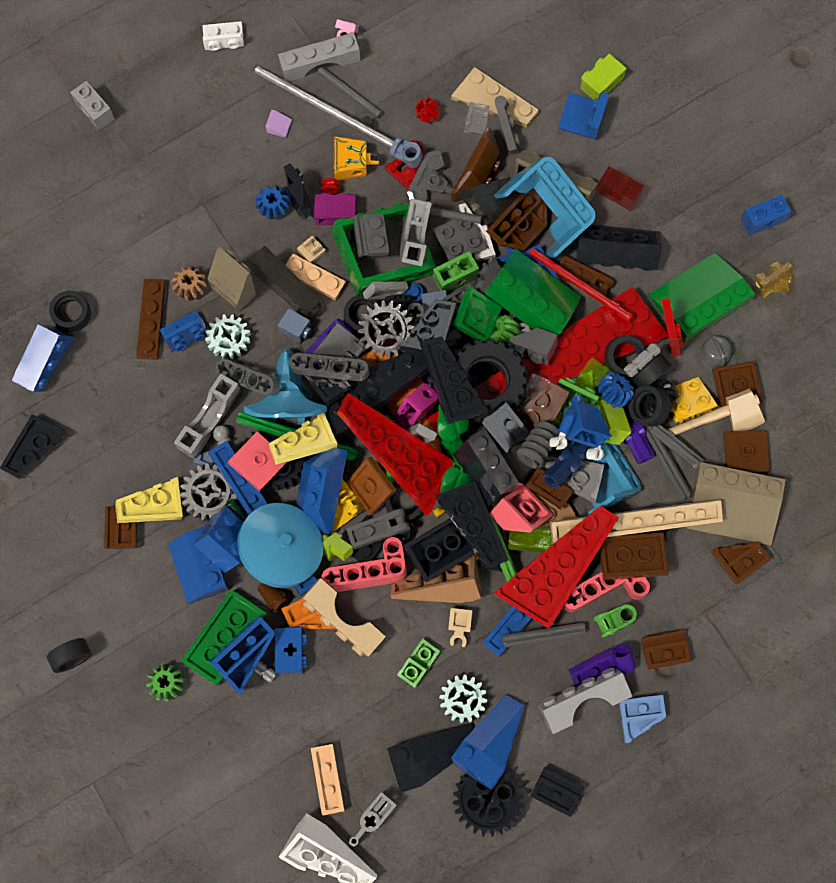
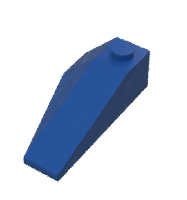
M505 695L451 757L455 766L492 790L505 772L506 762L513 746L512 742L519 727L524 705Z

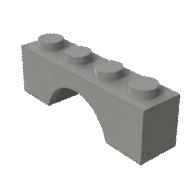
M353 32L280 53L278 58L284 80L289 82L305 77L309 70L324 63H337L345 66L359 62L360 50Z
M223 374L218 376L209 390L207 400L200 413L190 424L185 425L174 441L178 450L193 459L199 455L213 434V430L219 425L240 394L241 390L238 383Z
M609 668L596 678L590 677L585 679L577 687L564 689L562 694L556 697L550 696L545 698L538 707L547 728L552 734H555L573 725L574 712L583 701L589 698H602L614 706L632 697L623 673L617 668Z

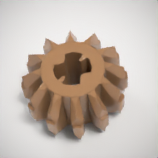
M190 265L188 270H186L182 266L181 273L177 271L174 273L176 278L171 280L172 284H174L172 289L174 292H177L179 298L184 296L185 300L189 301L190 296H193L197 300L196 294L203 295L202 289L207 287L206 282H204L206 277L204 274H201L199 268L194 270L193 266Z

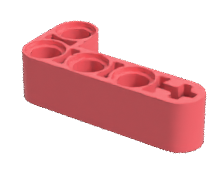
M388 538L383 544L384 559L328 568L323 571L322 580L336 592L399 583L407 576L402 543L398 538ZM391 547L399 548L395 553L388 552ZM394 567L402 568L399 573L391 572ZM379 570L380 574L378 576H370L372 571ZM351 574H359L356 580L349 579ZM335 577L334 582L330 583L331 578Z
M601 572L574 588L569 597L574 599L579 594L581 596L575 602V606L572 603L568 604L566 601L562 608L567 612H575L621 585L624 586L631 598L640 600L649 592L650 585L646 577L614 579L613 585H607L603 580ZM633 585H642L644 588V592H635ZM585 587H594L596 594L593 596L588 595L585 592Z

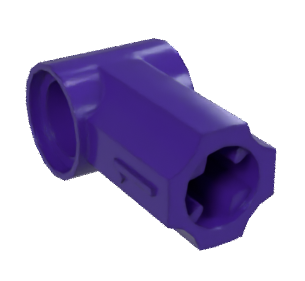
M633 421L629 423L631 434L623 442L629 446L636 462L642 464L652 459L655 454L645 437L646 433L643 425Z

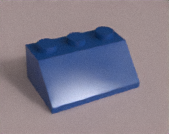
M205 526L186 532L168 544L187 604L229 590L223 571L193 545Z

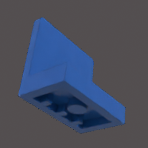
M601 92L600 99L593 100L569 93L558 129L596 140L609 94Z
M197 311L160 329L172 353L182 351L188 344L193 341H201L207 335L206 326Z

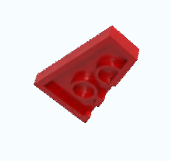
M670 298L661 299L673 357L680 356V349L684 348L680 325L674 322Z

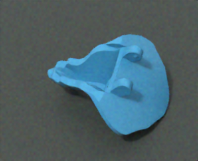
M285 348L279 356L274 375L280 382L279 393L275 396L265 395L259 402L243 408L246 414L268 418V420L277 422L276 418H298V425H302L305 423V417L327 412V406L318 403L310 396L301 375L295 374L289 365V359L294 352L290 348Z

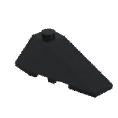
M472 723L387 748L400 793L423 786L454 762L451 757L463 740L472 732Z

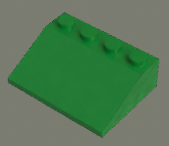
M516 248L484 292L530 328H540L557 334V336L562 332L581 299L579 295Z
M716 253L648 294L663 317L664 312L661 299L670 298L674 322L680 325L683 344L750 303L755 295L744 278Z

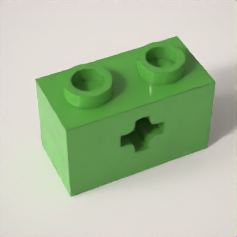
M470 251L433 269V279L440 291L446 290V293L478 278L479 267Z

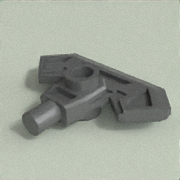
M439 150L425 154L407 191L409 200L411 198L421 201L428 200L426 190L441 194L444 191L451 195L454 188L448 185V181L436 172V170L444 166Z

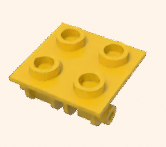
M699 377L676 385L677 393L680 397L675 400L678 405H673L672 411L675 414L673 415L675 423L679 422L681 424L683 421L688 420L689 417L694 419L695 415L699 417L701 414L711 412L717 406Z
M343 479L332 533L365 510Z

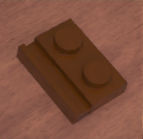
M105 506L104 548L137 549V522L117 523L116 506Z
M684 630L641 638L647 670L691 662Z

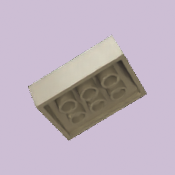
M701 462L696 469L691 503L721 500L723 522L687 526L686 529L771 546L786 479Z

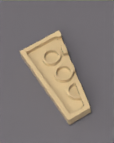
M475 67L451 95V100L456 102L459 100L467 103V106L483 109L491 115H498L495 106L496 97L504 96L509 103L508 116L512 115L515 124L526 128L539 111Z

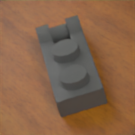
M498 96L495 99V106L509 152L513 155L519 153L518 146H521L518 134L514 135L512 127H515L512 115L508 116L507 113L509 103L504 96Z
M398 509L346 528L353 549L355 550L393 535L409 531V524L404 519L406 516L404 509ZM396 520L397 525L392 527L390 521Z

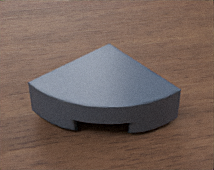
M209 451L199 454L193 461L203 468L208 463L210 469L215 464L208 454Z

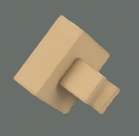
M313 236L297 248L300 255L312 264L326 253V250Z

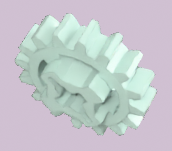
M223 314L222 320L216 317L215 324L209 323L211 330H206V334L209 337L205 338V340L209 344V350H214L215 356L221 353L222 359H225L227 355L233 359L234 354L240 357V350L247 351L245 344H250L251 342L250 338H248L251 335L250 330H246L248 328L247 323L242 324V318L240 317L235 320L233 314H231L230 319H227L225 314ZM224 332H226V334L231 337L232 342L230 341V339L225 337Z
M466 675L463 676V680H459V677L455 676V682L447 681L448 688L442 687L441 690L445 692V695H440L439 699L445 702L440 707L447 708L444 713L445 716L452 714L451 721H454L457 717L460 724L463 723L464 718H467L468 722L471 723L473 715L477 719L480 717L478 710L484 712L485 708L481 706V703H487V699L482 698L486 694V690L480 691L479 688L482 686V683L474 684V677L468 681ZM463 685H468L475 691L470 692L464 689ZM455 687V696L448 699L450 691ZM460 694L470 697L465 705L457 701L460 698ZM478 699L476 708L471 711L470 705L472 701ZM458 707L462 709L463 714L455 712L452 708Z

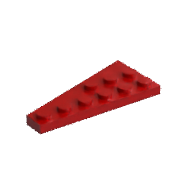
M349 393L345 395L337 414L426 516L431 514L437 501L435 496L441 492L443 476L453 466L454 461Z
M602 506L597 507L493 594L545 627L550 628L619 517Z

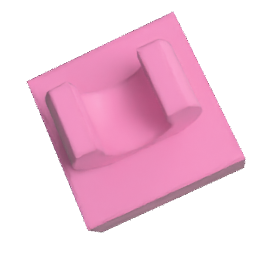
M337 19L335 27L340 29L337 37L342 36L344 32L347 34L352 32L358 33L360 25Z

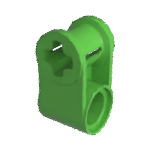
M626 604L594 617L593 620L598 623L602 632L601 637L606 638L633 624L637 613L633 606ZM624 610L629 611L632 619L624 621L620 616V612Z

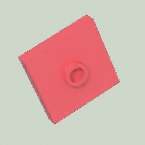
M258 432L228 461V464L259 492L287 463L275 465L269 449V442Z

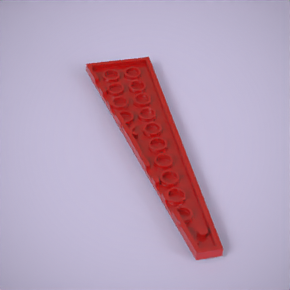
M632 286L612 299L619 302L621 307L634 315L630 322L618 314L611 313L603 305L557 336L558 346L548 365L543 363L537 364L529 358L522 357V365L527 368L526 378H528L526 394L523 399L537 395L552 381L557 384L560 379L569 378L572 380L583 373H588L606 364L604 359L605 348L615 337L624 335L634 336L646 348L651 344L667 339L668 334ZM628 343L618 345L614 350V361L620 357L632 354L636 349ZM502 371L475 387L479 398L493 400L503 393L506 380ZM439 411L429 416L426 421L433 431L437 433V437H440L437 431ZM473 418L468 419L469 423L474 422Z

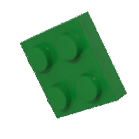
M472 287L467 288L452 326L475 340L481 339V341H486L487 338L490 339L502 306Z

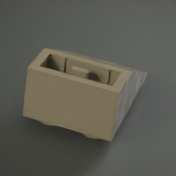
M218 247L207 280L213 290L240 312L256 296L255 285L250 275L251 271L244 263L239 264L236 262L235 256L229 250L224 251Z

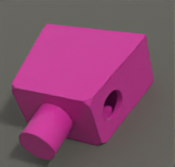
M424 383L404 399L393 417L402 427L407 429L418 424L431 412L438 401L434 385L430 387Z

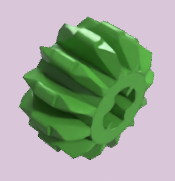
M499 315L490 339H493L495 343H498L499 340L505 342L504 346L509 348V339L521 333L519 330L520 325L510 316Z
M161 664V671L156 667L153 668V671L156 673L155 676L148 674L147 677L153 681L146 683V686L152 688L149 692L151 696L157 694L156 700L160 701L164 695V700L168 702L170 694L174 698L178 697L175 692L176 689L183 691V688L178 686V684L183 683L184 679L177 678L180 676L181 671H174L175 666L170 665L167 669L165 664ZM166 677H168L167 680L170 684L168 686L165 685V688H163L161 681L162 679L166 680Z

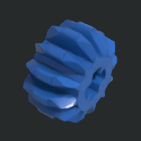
M270 185L267 186V190L261 188V195H256V201H258L255 204L256 208L260 209L259 213L261 216L266 214L268 220L271 216H274L277 220L278 214L284 216L285 210H289V196L286 195L285 189L279 190L277 185L274 189H271Z
M610 372L599 381L597 392L601 395V399L606 401V404H611L613 408H622L632 399L634 388L629 385L630 381H627L625 376L622 377L617 372L615 374Z

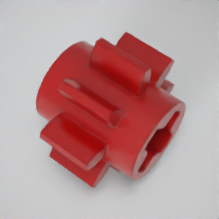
M427 97L426 100L421 99L415 107V111L418 113L416 117L427 124L429 120L435 121L440 114L439 103L430 97Z

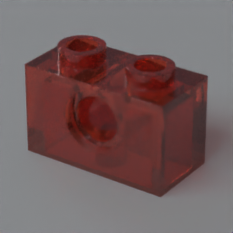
M608 166L598 182L596 192L631 211L640 198L644 185Z

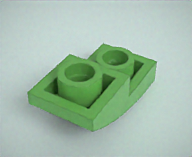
M422 638L397 676L415 688L441 650Z

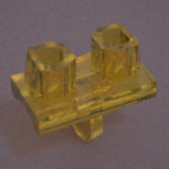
M776 261L770 266L771 275L767 276L764 272H760L755 276V283L760 288V295L763 298L772 292L776 294L780 291L782 294H787L790 291L788 285L792 283V265L789 262L783 265Z

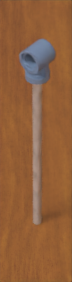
M259 66L256 67L255 73L390 147V155L404 162L407 167L417 168L420 166L423 154L418 144L408 142L401 137L394 141ZM410 153H416L414 157L408 158Z

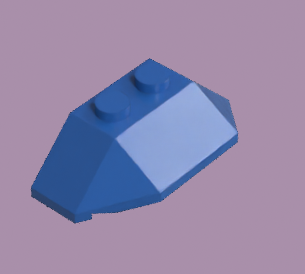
M332 448L316 454L303 463L296 506L304 511L322 533L332 534L348 450Z

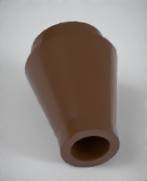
M261 583L257 588V591L272 611L280 612L289 602L286 598L287 595L275 587Z

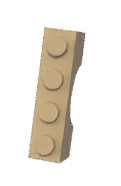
M319 578L302 597L305 601L303 606L311 613L316 611L321 615L319 620L328 628L332 625L337 630L335 634L342 641L348 640L353 644L351 649L359 656L364 654L369 657L386 636L370 622H365L358 626L344 623L335 611L337 592Z

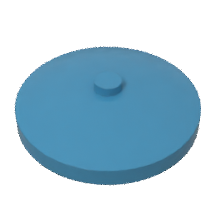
M284 503L263 505L246 518L239 530L237 543L240 559L246 570L254 578L266 585L277 588L297 586L309 579L321 563L323 540L320 530L304 511L295 506Z

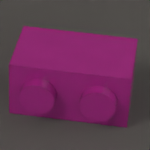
M321 193L320 195H315V225H334V222L340 218L348 219L356 215V195L342 193L340 195Z

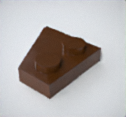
M758 542L748 543L747 545H734L721 549L715 548L711 551V554L735 585L771 560Z

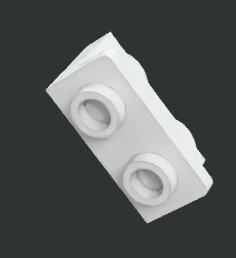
M242 22L203 25V44L205 50L236 49L244 46Z

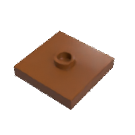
M372 456L366 458L346 482L370 516L374 515L396 491V488Z

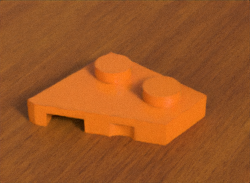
M303 599L282 608L290 628L335 629L332 625L329 628L319 620L321 615L316 611L311 613L304 607L303 603L305 601Z

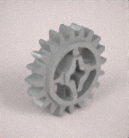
M208 463L205 464L204 470L198 465L197 473L190 470L192 477H184L188 484L180 486L186 491L180 494L181 498L186 499L182 502L183 506H189L186 511L188 513L194 511L193 517L195 519L201 515L203 522L206 521L208 516L210 518L223 509V506L232 499L238 500L216 465L214 464L213 468L210 469ZM209 478L205 483L198 484L201 480ZM217 479L222 480L226 484L227 492L217 487ZM210 489H212L214 493H210V495L207 496L206 492H209ZM193 494H198V496L202 497V507L195 503ZM222 501L218 506L211 508L215 502Z

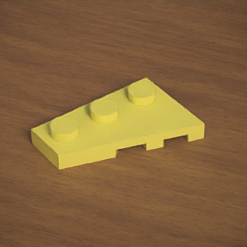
M324 413L318 414L317 418L311 422L306 421L296 431H289L269 443V449L275 465L337 448V442Z
M178 477L166 483L157 484L142 492L139 491L116 500L117 523L182 519Z

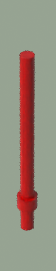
M535 248L530 250V256L605 305L608 311L618 314L628 322L631 321L634 315L621 307L619 302L609 299Z

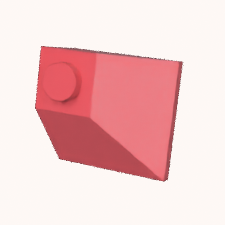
M525 485L504 497L489 514L504 530L532 532L553 516Z

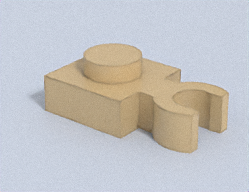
M451 608L448 630H455L454 635L450 638L451 646H454L455 638H461L462 647L466 646L467 639L464 632L471 631L473 610Z

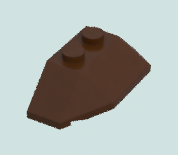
M486 127L451 192L452 202L481 195L485 188H489L493 179L491 177L493 172L498 171L501 165L499 160L500 151L490 127Z
M534 188L526 193H521L488 227L486 232L500 246L524 251L547 226V204Z

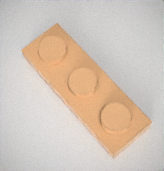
M295 254L291 255L283 268L284 274L335 301L346 285V281Z
M333 744L311 748L322 816L344 812Z

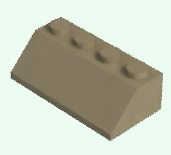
M524 150L515 161L513 177L541 159V157L535 152ZM561 167L590 204L598 183L590 177L576 174L572 169Z

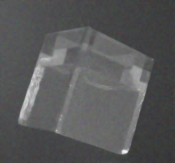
M470 102L465 122L466 133L483 135L489 117V105Z

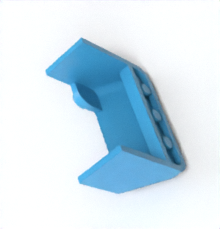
M544 157L516 174L494 196L495 198L507 197L514 190L518 193H526L534 188L557 217L550 226V234L555 239V242L544 252L547 257H556L594 222L595 211L558 163L551 157Z
M567 435L565 436L567 446L564 449H560L561 453L575 442L569 440ZM604 442L603 446H601L604 455L600 460L587 459V457L583 460L604 465L596 504L593 503L595 508L589 511L588 514L599 506L609 510L641 491V484L616 444Z

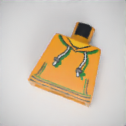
M334 137L335 179L344 180L363 177L367 175V165H379V153H367L365 141Z

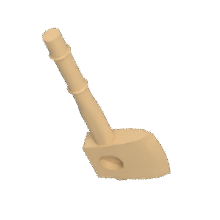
M747 389L726 397V406L672 428H667V430L673 435H677L729 416L733 431H748L765 423V420L758 405L760 401L757 394L753 395L752 391Z

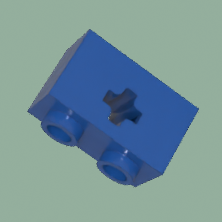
M783 195L745 209L741 220L749 236L786 222L791 214V210Z
M275 628V673L277 675L303 674V668H307V655H303V646H307V634L303 633L302 628ZM290 646L297 650V652H293V656L286 652V650H290Z

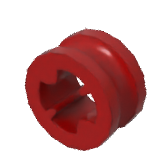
M325 178L321 181L323 185L321 188L322 193H330L332 195L339 193V187H337L339 186V180Z

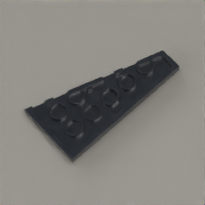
M405 352L397 357L395 356L369 366L370 375L366 380H347L352 390H348L344 393V396L327 406L326 417L335 440L339 439V435L347 429L351 430L337 414L345 395L349 393L377 411L394 398L393 395L401 389L404 391L409 387V383L418 377L422 378L429 372L424 355Z

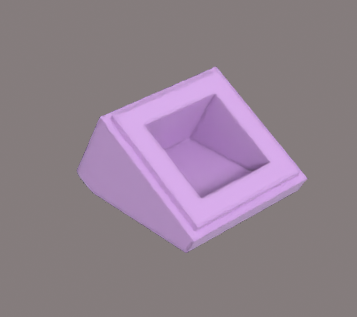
M271 110L266 123L267 133L286 138L292 119L275 110Z

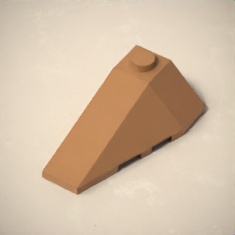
M475 554L426 583L418 573L406 576L399 583H392L391 599L450 603L472 602L481 599V582Z

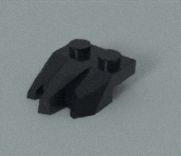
M289 163L284 166L290 203L303 220V218L306 219L312 214L310 200L304 189L302 173L298 168L294 169L292 164Z

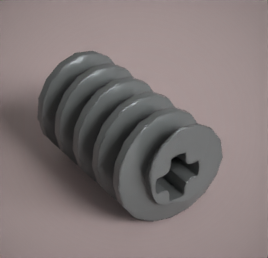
M537 422L535 428L527 436L526 441L517 450L519 460L528 467L537 469L536 463L542 464L544 461L542 457L548 456L546 450H552L553 447L549 444L550 439L559 436V429L548 422Z

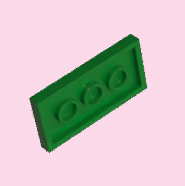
M231 589L181 662L218 686L223 677L208 660L256 616H260L264 620L267 613Z

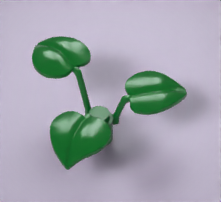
M439 405L437 431L441 438L440 446L448 452L447 456L451 457L458 469L450 467L445 472L440 492L443 493L471 482L467 473L463 472V467L454 456V453L464 443L460 439V433L467 430L469 420L466 419L447 425ZM511 448L508 449L507 453L503 450L506 456H508Z

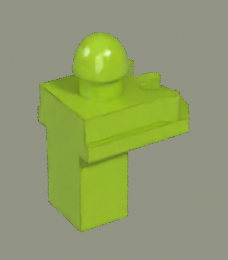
M336 532L331 536L327 534L321 535L324 546L323 555L327 557L328 561H333L337 557L344 561L353 554V547L342 539V535Z

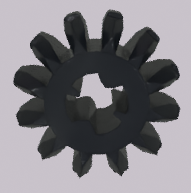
M656 380L655 384H651V386L665 390L670 398V412H672L673 405H678L675 401L680 397L677 393L678 389L667 380ZM649 394L644 400V406L654 414L657 400L654 394Z

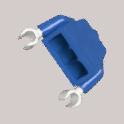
M575 396L571 399L572 405L563 412V420L558 430L560 432L559 436L552 437L549 444L551 447L557 446V450L564 449L567 446L565 438L567 435L569 440L594 447L587 450V459L600 460L604 455L601 446L611 437L599 409L596 406L585 403L583 396Z

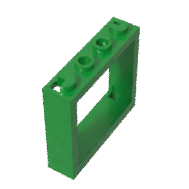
M398 203L387 209L379 208L368 214L383 213L384 222L400 217L405 219L409 203ZM359 213L357 214V216H363L368 214ZM353 217L348 219L340 218L334 222L331 232L356 296L362 295L372 282H410L432 276L436 265L427 243L424 241L426 250L422 266L411 265L363 278L345 234L346 231L354 230Z

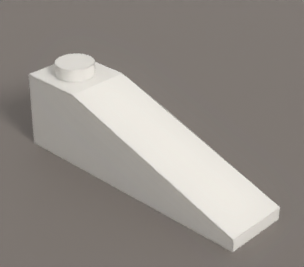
M307 813L295 827L279 855V858L297 869L303 871L306 868L318 871L319 876L326 877L327 874L336 877L340 883H373L377 878V874L328 826Z

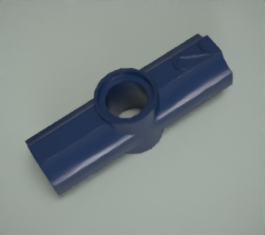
M574 442L555 459L556 462L543 475L544 482L554 489L559 487L569 475H572L583 464V460L587 457V450L594 447Z

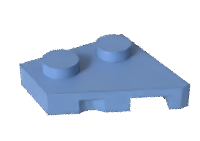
M663 695L626 699L619 703L624 743L631 742L634 738L666 718Z

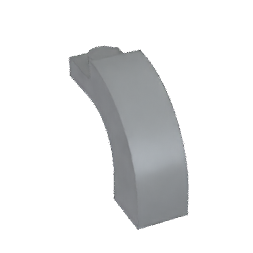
M410 199L401 239V262L418 266L423 264L426 250L424 242L431 208L430 202Z

